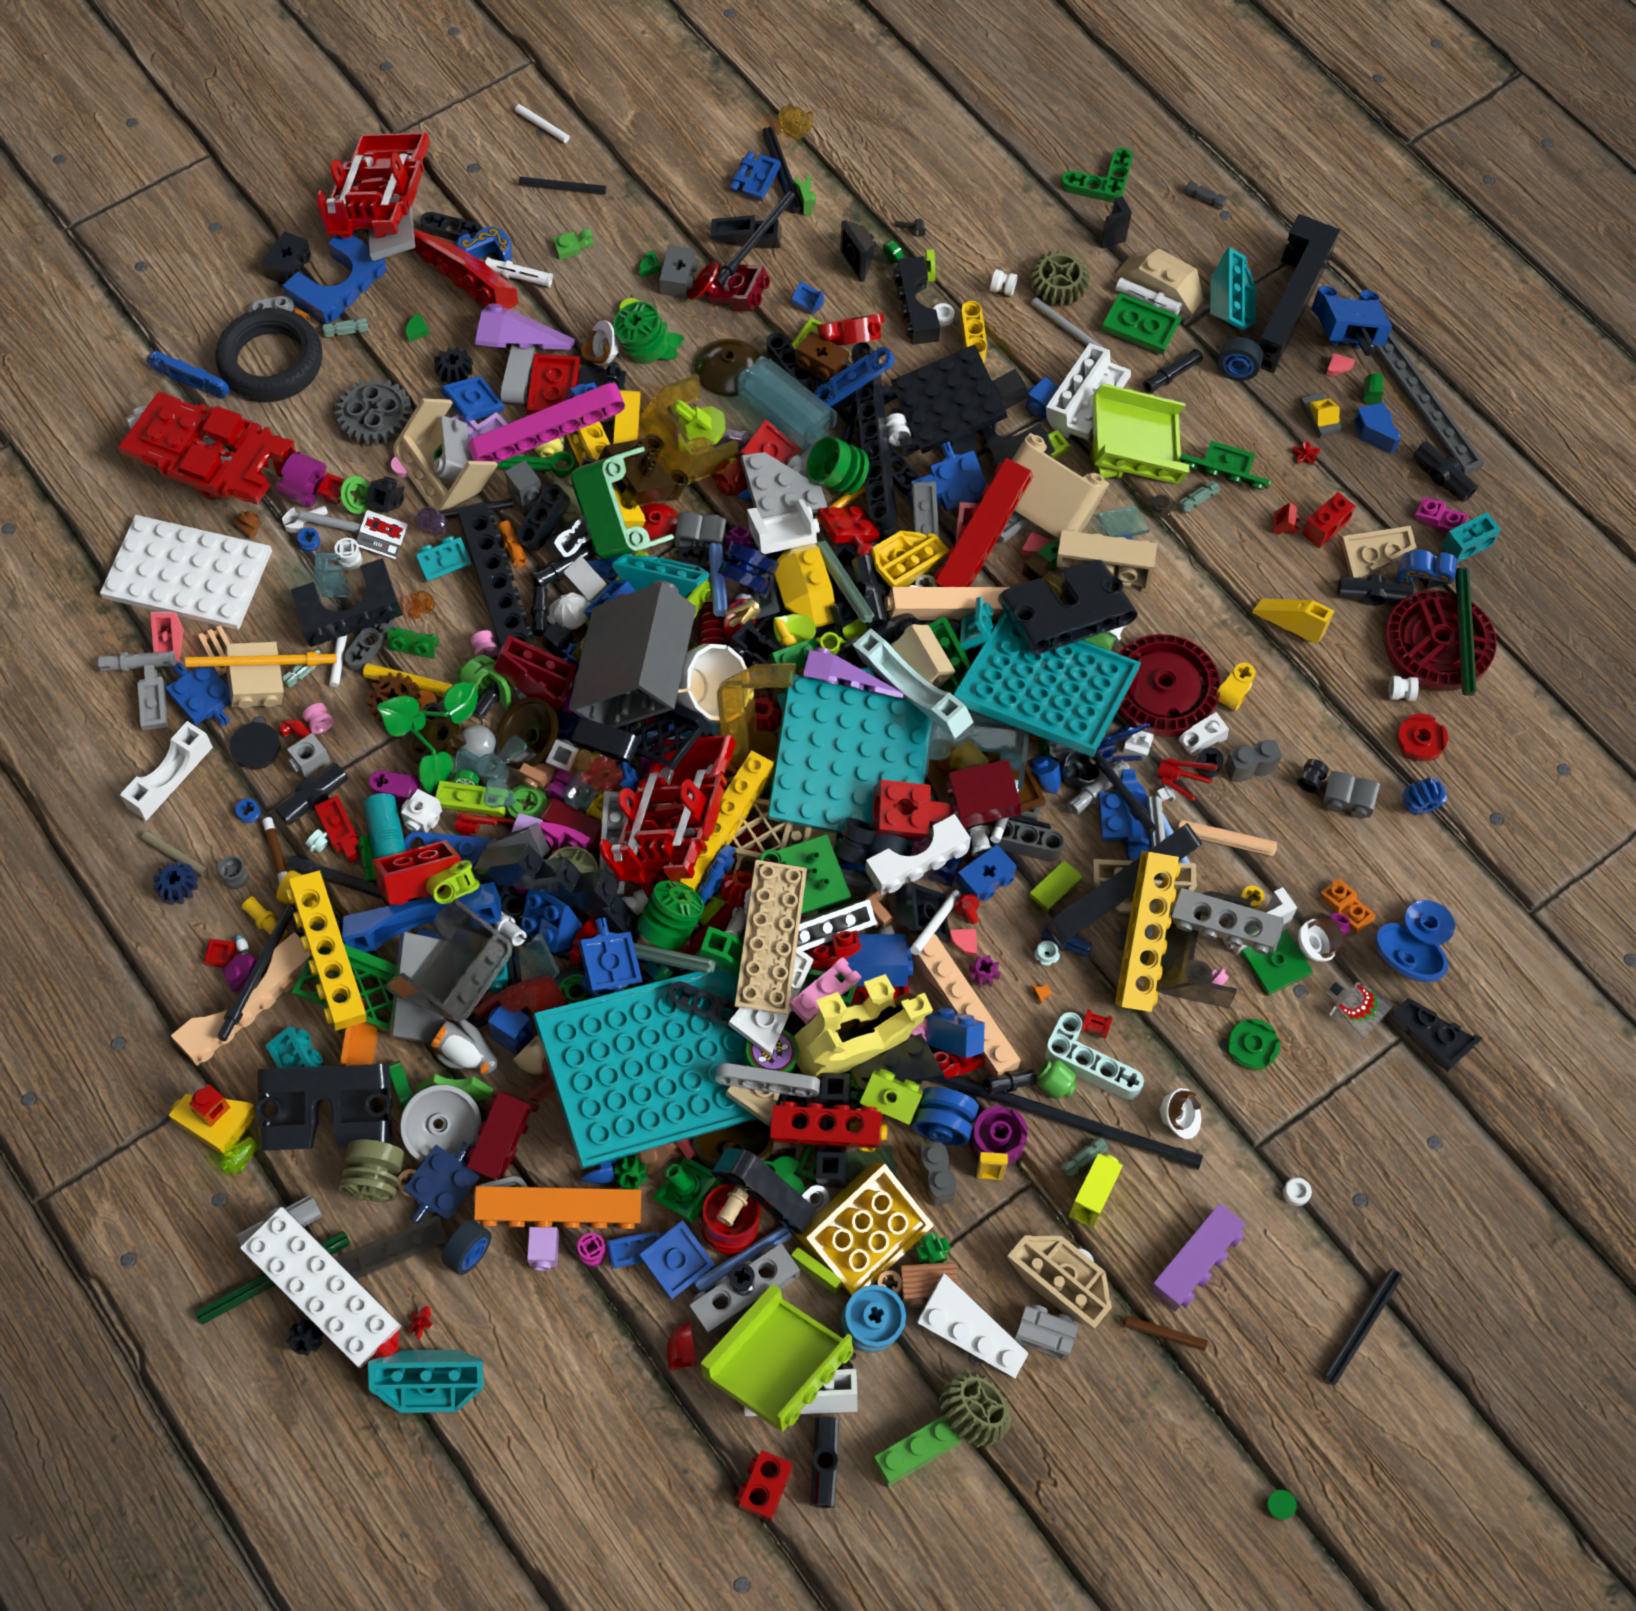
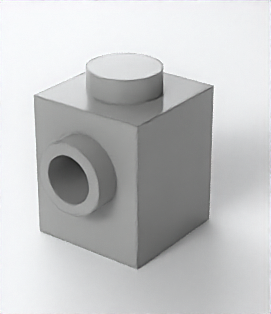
M556 739L545 765L555 770L561 769L570 773L579 749L575 748L576 745L566 739L561 741Z

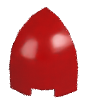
M690 1322L680 1325L672 1332L667 1343L669 1371L697 1366Z

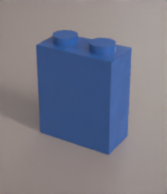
M858 934L862 948L846 959L849 963L848 967L853 972L857 971L862 976L857 982L856 987H865V981L886 974L892 986H908V976H913V960L910 951L912 945H907L906 934Z

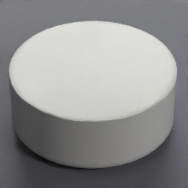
M940 303L933 307L937 311L940 326H947L953 322L954 309L952 306Z
M1302 1178L1290 1179L1283 1188L1284 1199L1292 1206L1306 1204L1312 1193L1309 1183Z

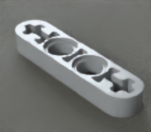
M728 1063L719 1064L716 1068L715 1081L722 1085L807 1098L819 1095L820 1080L813 1076Z

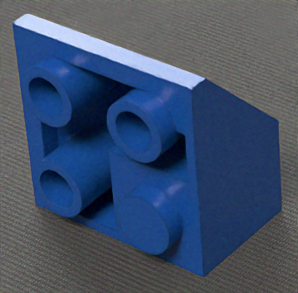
M528 889L520 929L554 953L574 948L572 943L582 924L570 907L552 895Z

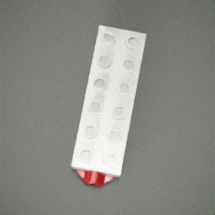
M283 1207L240 1247L358 1367L365 1369L369 1361L380 1357H389L399 1351V1333L404 1327Z

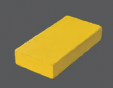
M981 1152L976 1168V1178L1003 1180L1008 1164V1154Z

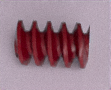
M706 602L700 609L698 646L702 644L728 646L729 642L723 628L724 617L715 616L713 602Z

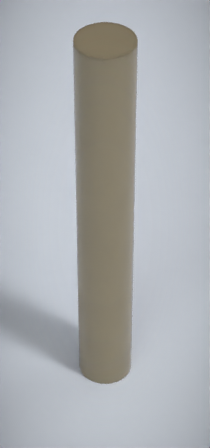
M148 831L142 834L141 839L175 861L179 860L183 865L189 864L196 874L201 877L207 874L208 868Z

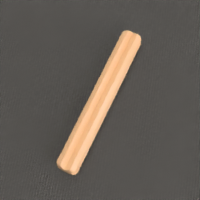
M1180 820L1178 825L1179 829L1188 823L1199 839L1270 856H1273L1277 849V842L1186 820Z

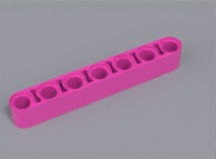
M605 384L471 439L467 446L473 461L498 463L619 414L624 410L625 403L616 384Z

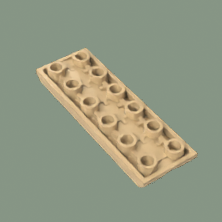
M755 860L735 1007L788 1015L807 868Z

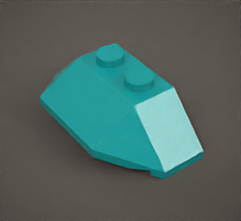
M1229 247L1224 252L1211 276L1210 314L1244 330L1256 324V287L1251 272L1246 265L1248 263L1246 256Z
M624 554L612 563L616 573L622 580L628 581L635 591L649 587L655 581H666L674 584L678 588L679 594L686 597L709 577V572L700 566L660 557Z
M402 1350L392 1356L380 1357L368 1362L369 1391L375 1395L377 1394L399 1413L457 1412L484 1387L483 1359L460 1350Z

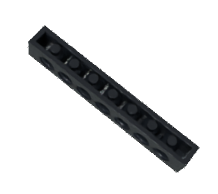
M485 501L457 508L463 533L500 649L508 635L531 645L530 640H534L530 626H525L524 620H527L524 606L519 607L517 602L521 600L518 587H513L511 581H514L511 566L506 568L505 565L508 557L505 547L500 548L499 542H502L499 529H494L492 525L496 523L493 510L487 509Z

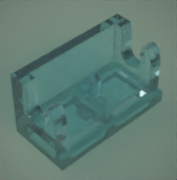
M316 551L314 573L322 597H349V589H347L346 585L348 581L343 576L342 566L329 565L331 560H341L340 555Z

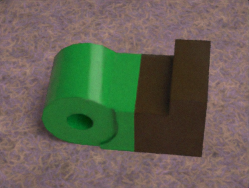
M1052 541L1038 550L1025 562L1022 574L1030 581L1041 578L1046 583L1048 573L1052 569L1059 568L1056 565L1060 543Z

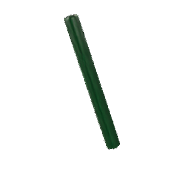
M1459 567L1455 574L1461 688L1464 696H1473L1477 688L1470 572L1468 568Z
M340 1231L320 1242V1244L332 1255L350 1244V1240L344 1231ZM263 1273L196 1309L195 1316L200 1324H205L276 1284Z

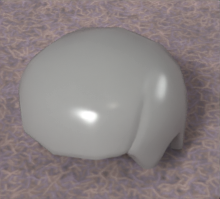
M471 725L462 731L467 744L462 746L459 751L465 759L471 762H482L494 754L496 739L489 728L482 725Z

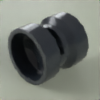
M1308 759L1303 767L1304 772H1300L1296 778V784L1306 792L1317 793L1322 785L1321 780H1324L1329 773V768L1320 760Z

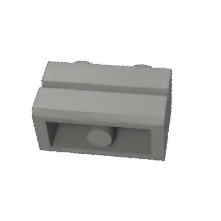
M1040 1305L1026 1306L1015 1341L1020 1345L1067 1361L1079 1324L1074 1323V1319L1068 1315L1058 1314V1317L1048 1314V1310Z

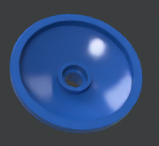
M1385 924L1375 935V945L1380 957L1392 970L1403 977L1418 982H1435L1440 980L1448 970V960L1439 945H1427L1416 940L1408 932L1405 924Z

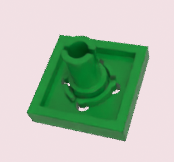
M684 1157L679 1165L673 1164L667 1168L665 1175L668 1179L652 1199L657 1205L692 1223L702 1211L706 1197L714 1188L721 1186L723 1183L711 1174V1169Z

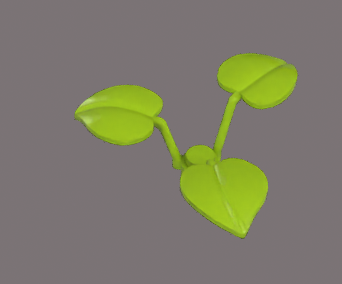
M792 614L774 618V622L783 618L790 635H794L797 643L812 639L816 634L814 622L805 615ZM858 617V619L843 628V635L849 641L870 629ZM773 622L776 639L782 646L780 642L782 638ZM827 632L821 638L818 637L816 639L817 644H820L819 648L828 649L830 654L836 655L839 651L840 644L847 642L833 632Z

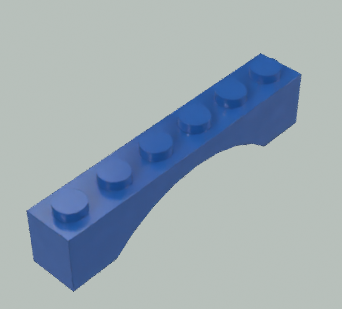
M491 882L482 884L477 890L447 904H440L430 896L408 901L402 905H390L343 917L342 938L346 945L363 952L376 950L385 942L403 932L426 924L458 922L478 927L502 921L501 898L495 883Z

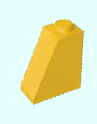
M185 1094L182 1099L177 1100L173 1104L169 1117L175 1125L224 1157L227 1156L257 1117L256 1108L251 1103L225 1099L230 1109L210 1127L191 1110L189 1103L192 1101L193 1095ZM218 1105L209 1115H211L220 1105Z

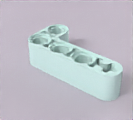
M1068 1012L1063 1014L1048 1041L1045 1051L1047 1061H1062L1075 1072L1077 1077L1122 1099L1133 1100L1137 1098L1144 1083L1142 1074L1111 1057L1077 1042L1082 1028V1020L1076 1013ZM1067 1024L1072 1025L1075 1031H1067L1063 1026ZM1059 1046L1064 1050V1052L1060 1054L1053 1051L1052 1047ZM1084 1058L1088 1064L1080 1065L1076 1059ZM1100 1070H1109L1112 1076H1103ZM1118 1076H1120L1119 1082L1116 1081ZM1129 1082H1132L1133 1086L1128 1087L1127 1084Z

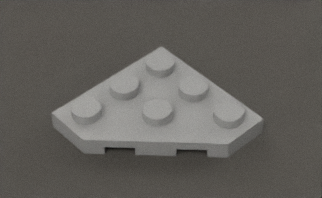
M765 452L742 455L741 464L752 502L762 519L798 511L799 499H803L806 506L811 507L812 514L818 513L819 508H827L820 485L812 482Z

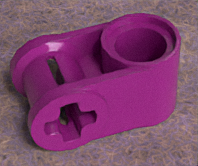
M376 771L370 776L369 784L372 788V795L379 794V792L391 794L395 797L396 804L403 806L405 801L410 800L416 790L419 789L420 780L410 774Z

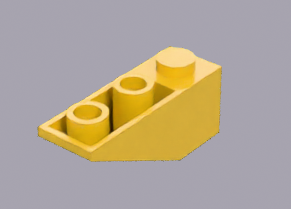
M1262 598L1252 613L1282 627L1284 630L1303 637L1307 641L1318 644L1326 633L1335 611L1314 600Z

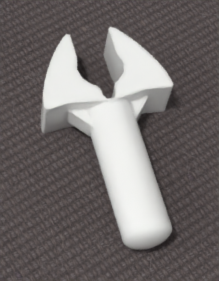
M325 506L308 511L324 516L328 514ZM294 507L283 516L282 522L285 525L295 521L292 524L286 525L285 528L287 532L299 533L303 529V525L308 521L299 520L300 513H296Z

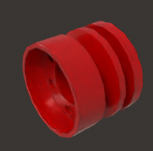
M726 1184L714 1188L706 1197L702 1211V1236L706 1244L714 1251L724 1255H736L752 1245L756 1239L760 1221V1205L748 1196L746 1200L747 1205L741 1208L733 1222L734 1227L723 1224L717 1219V1215L728 1200L727 1194L735 1188V1186Z

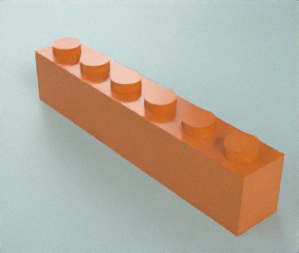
M476 1186L474 1220L480 1221V1225L483 1227H497V1222H508V1227H525V1222L536 1223V1227H552V1223H563V1228L577 1229L580 1228V1223L591 1224V1229H607V1224H618V1229L633 1230L635 1225H640L642 1190Z

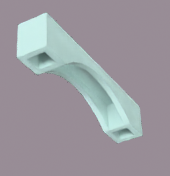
M872 629L867 631L853 644L858 656L865 665L871 666L877 675L893 688L902 692L906 699L954 739L973 723L966 706L951 693L938 689L925 680L898 655L886 640Z

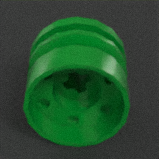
M633 302L619 310L613 322L614 333L626 355L632 361L647 364L658 360L665 354L669 347L670 337L658 311L653 305L646 302Z
M830 435L822 437L815 443L809 453L806 464L807 476L812 482L845 496L853 494L861 487L866 479L869 468L868 456L864 450Z
M670 880L661 881L655 885L647 904L638 918V930L650 943L668 950L681 949L686 945L704 911L703 900L694 890L682 883L671 882Z

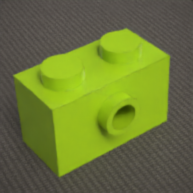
M880 1069L879 1072L874 1070L860 1104L876 1107L877 1111L910 1125L923 1094V1091L919 1089L920 1085L907 1079L904 1082L894 1079L895 1074L885 1069Z

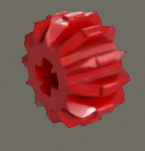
M762 693L759 694L758 698L751 695L749 702H746L743 710L740 712L744 728L749 727L751 734L756 730L759 731L761 736L765 730L771 734L773 727H778L780 725L779 719L782 718L779 702L773 701L771 695L767 698H763Z
M739 869L736 872L729 871L721 882V899L727 901L728 906L734 905L737 909L739 907L744 908L745 893L751 888L753 874L748 873V870L746 872H742Z

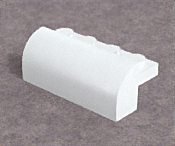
M1089 343L1046 406L1047 420L1054 430L1058 429L1065 438H1069L1073 434L1089 440L1093 434L1092 395L1102 383L1123 388L1131 377V370L1110 363V350Z

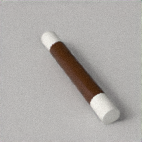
M267 817L262 822L280 883L287 874V869L271 817Z

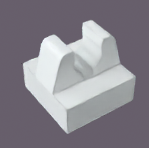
M1130 727L1123 753L1147 759L1154 734Z

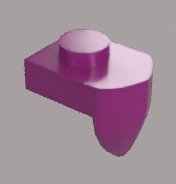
M237 954L221 970L232 992L241 991L258 959L257 956Z

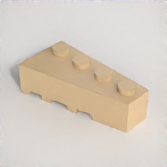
M1062 530L1056 567L1067 570L1094 560H1102L1111 574L1123 582V586L1130 588L1131 584L1141 587V591L1149 593L1158 543H1151L1147 540H1130L1124 537H1109L1097 533H1081L1075 530Z

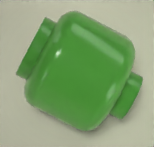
M1060 1060L1046 1061L1036 1074L1038 1087L1053 1099H1060L1063 1096L1069 1097L1077 1086L1074 1083L1076 1078L1075 1072Z

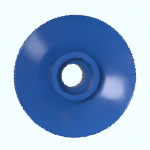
M1430 900L1416 901L1405 912L1404 922L1408 932L1416 940L1424 944H1444L1451 939L1455 932L1453 916L1444 906Z

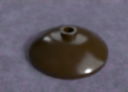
M720 339L708 344L700 351L695 362V373L699 383L709 392L719 396L734 397L743 395L757 386L763 375V361L759 352L749 343L738 339Z
M529 697L516 702L505 712L499 722L495 736L496 751L504 764L513 769L520 770L524 763L534 767L548 756L558 734V718L553 707L540 698Z
M757 1119L693 1137V1149L696 1156L702 1162L714 1168L727 1148L747 1150L756 1155L760 1160L765 1161L773 1151L774 1142L770 1138V1128Z

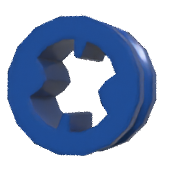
M303 528L297 535L299 545L304 551H315L320 546V537L314 528ZM311 537L312 541L307 542L305 538Z
M243 799L236 806L237 816L245 823L255 822L261 815L260 807L253 799ZM251 806L253 812L251 811L248 815H245L243 810H247Z

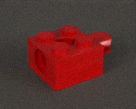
M881 779L873 787L872 826L876 828L875 834H892L906 840L920 842L929 835V826H933L953 815L952 808L946 802L930 801L931 785Z

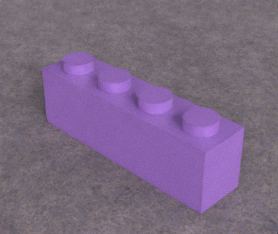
M1220 1203L1154 1282L1150 1291L1175 1312L1181 1305L1186 1308L1196 1296L1192 1291L1197 1285L1203 1288L1211 1278L1212 1274L1209 1271L1214 1264L1219 1268L1226 1260L1228 1254L1225 1251L1230 1245L1236 1247L1243 1239L1245 1234L1241 1231L1246 1223Z

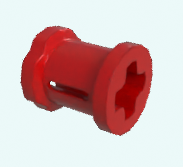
M1087 1009L1081 1031L1085 1032L1088 1030L1100 1034L1102 1038L1106 1039L1113 1017L1108 1016L1106 1018L1093 1014L1091 1010Z

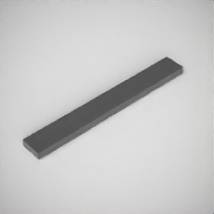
M1389 333L1385 346L1374 345L1376 348L1375 354L1448 456L1454 457L1460 463L1461 471L1466 475L1482 468L1484 462L1395 338Z

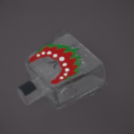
M1335 982L1326 993L1337 1002L1330 1013L1331 1017L1356 1046L1362 1043L1394 1006V1003L1360 982H1357L1349 991Z

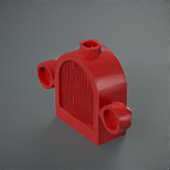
M883 313L818 324V334L825 338V340H829L838 346L877 340L881 338L882 328L880 323L884 322Z

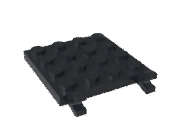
M975 344L891 380V387L887 385L882 386L884 405L898 398L914 435V438L904 437L899 439L905 457L919 449L922 454L941 447L944 443L955 441L1008 418L1003 403Z

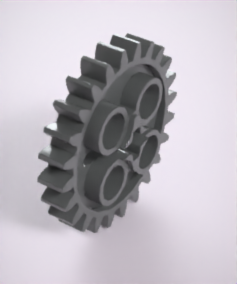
M370 378L367 384L363 380H360L361 386L352 384V391L345 389L346 396H339L340 403H336L337 411H335L342 433H347L350 440L355 437L358 444L365 440L367 446L370 441H374L377 446L379 440H383L386 444L388 437L395 440V433L401 434L402 427L406 426L407 420L411 417L410 412H412L409 396H406L404 389L400 390L399 384L392 386L391 380L383 384L382 378H379L377 383H374L373 379Z

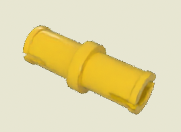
M255 897L248 898L241 908L256 921L255 925L259 929H264L271 935L278 922L274 918V913L270 910L267 911ZM285 929L279 942L287 937L288 930Z

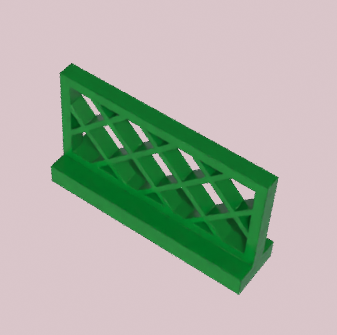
M344 944L355 981H357L362 992L360 997L365 999L368 1009L365 1010L366 1015L371 1014L372 1018L366 1016V1022L364 1023L390 1032L391 1019L388 1024L379 1021L374 1012L388 1007L392 1014L393 1000H389L385 989L395 986L397 965ZM322 947L318 950V953L327 955L332 950L328 947ZM310 954L292 994L328 1008L325 999L320 1000L317 991L308 993L301 990L304 982L314 978L317 984H320L318 975H308L310 971L308 961L312 960ZM329 971V972H328V973L333 972L335 978L338 977L337 971ZM373 977L377 980L379 986L365 991L361 980ZM382 991L386 1003L372 1008L368 996ZM343 995L344 1000L338 1001L336 1003L345 1002L347 1000V997Z

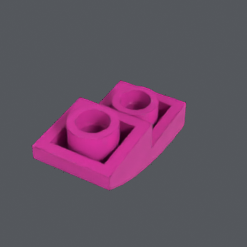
M1425 497L1422 498L1415 514V518L1447 534L1450 530L1468 522L1469 514L1446 509V502Z
M547 822L539 824L549 848L552 847L557 851L565 846H577L587 850L589 853L592 852L591 838L583 833L559 824Z

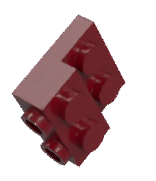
M738 265V270L735 274L729 276L722 286L716 285L708 298L711 303L730 304L734 311L753 312L755 306H759L762 302L761 294L763 290L768 289L770 286V277L764 266Z

